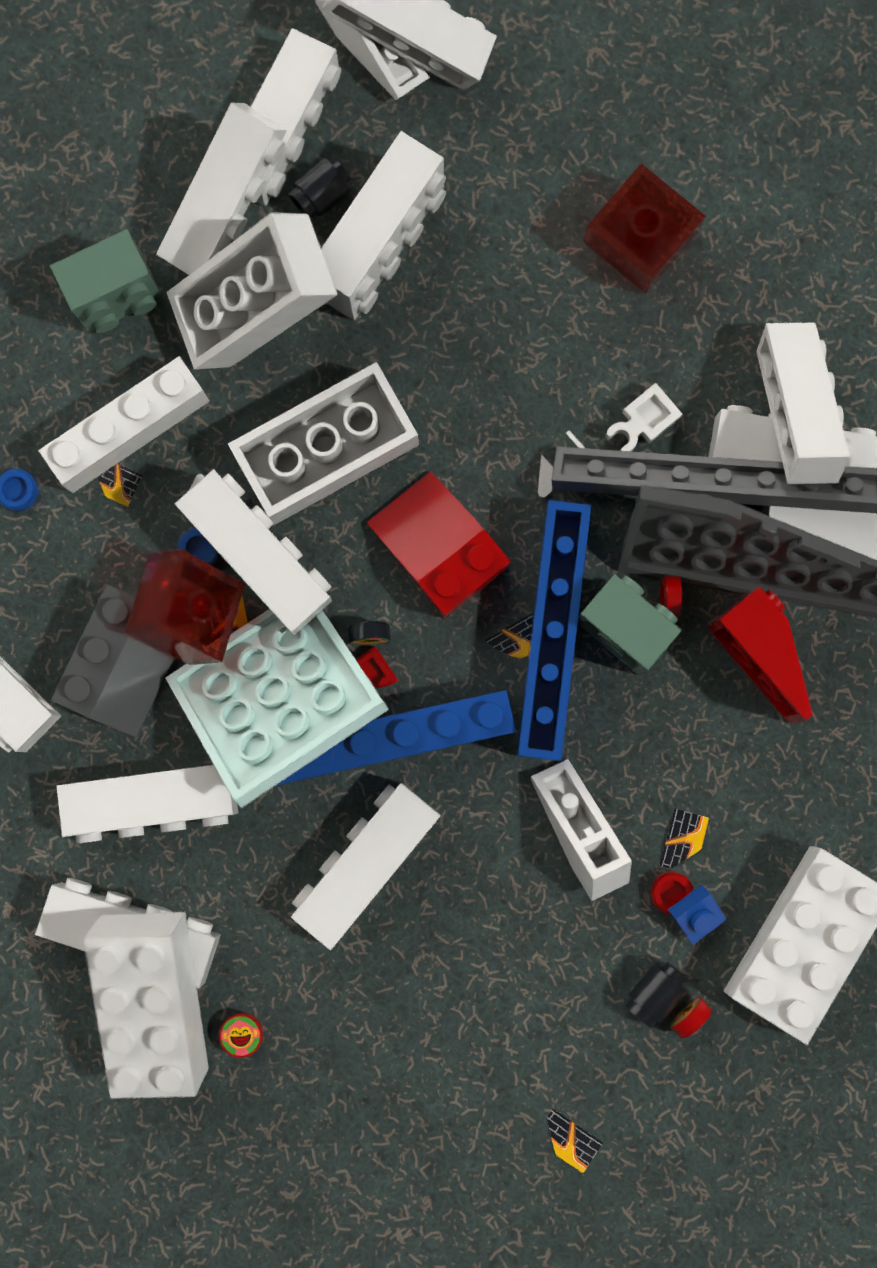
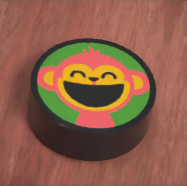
M381 621L353 624L348 628L349 644L364 646L387 643L391 641L390 625Z

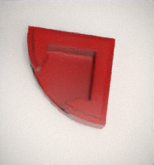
M376 646L355 659L373 687L384 688L399 682Z

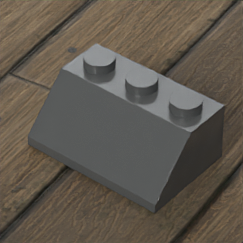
M106 584L51 701L87 718L138 737L191 624Z

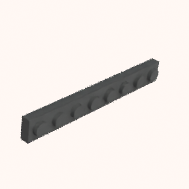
M557 447L551 479L552 490L638 496L642 484L653 487L663 486L670 490L692 494H707L738 504L877 514V468L846 466L838 483L787 484L783 462Z

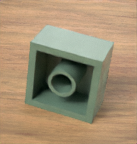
M128 229L50 265L71 311L89 333L94 331L97 333L110 331L118 326L119 319L132 313L134 315L148 313L156 307L157 301L163 299L155 279Z
M614 574L578 616L577 624L634 673L640 675L651 668L682 630L675 625L678 619L671 611L659 603L653 607L642 597L644 590L628 576L620 579Z

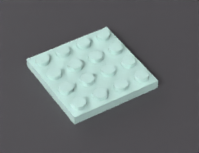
M268 609L166 677L169 686L231 796L241 808L389 710L323 610L293 635L280 619Z

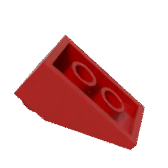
M431 471L366 522L444 620L506 571L511 563L485 529Z
M759 586L744 595L706 628L787 723L806 721L813 713L789 620L782 613L785 610V606L772 591L767 590L764 592Z

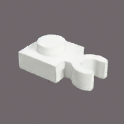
M655 383L624 408L622 413L629 421L613 424L608 429L605 437L609 440L617 433L626 435L628 444L623 446L620 451L632 452L640 435L648 443H651L681 418L683 414Z

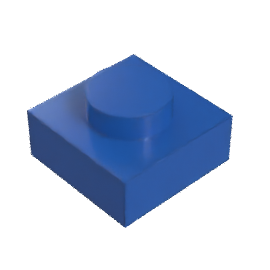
M700 885L668 909L692 945L727 920L712 895L703 885Z

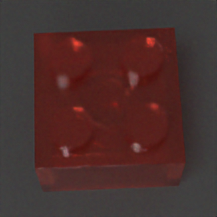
M641 163L587 225L583 243L646 294L699 233L706 216Z
M181 548L151 553L147 559L125 633L189 665L223 662L245 584Z

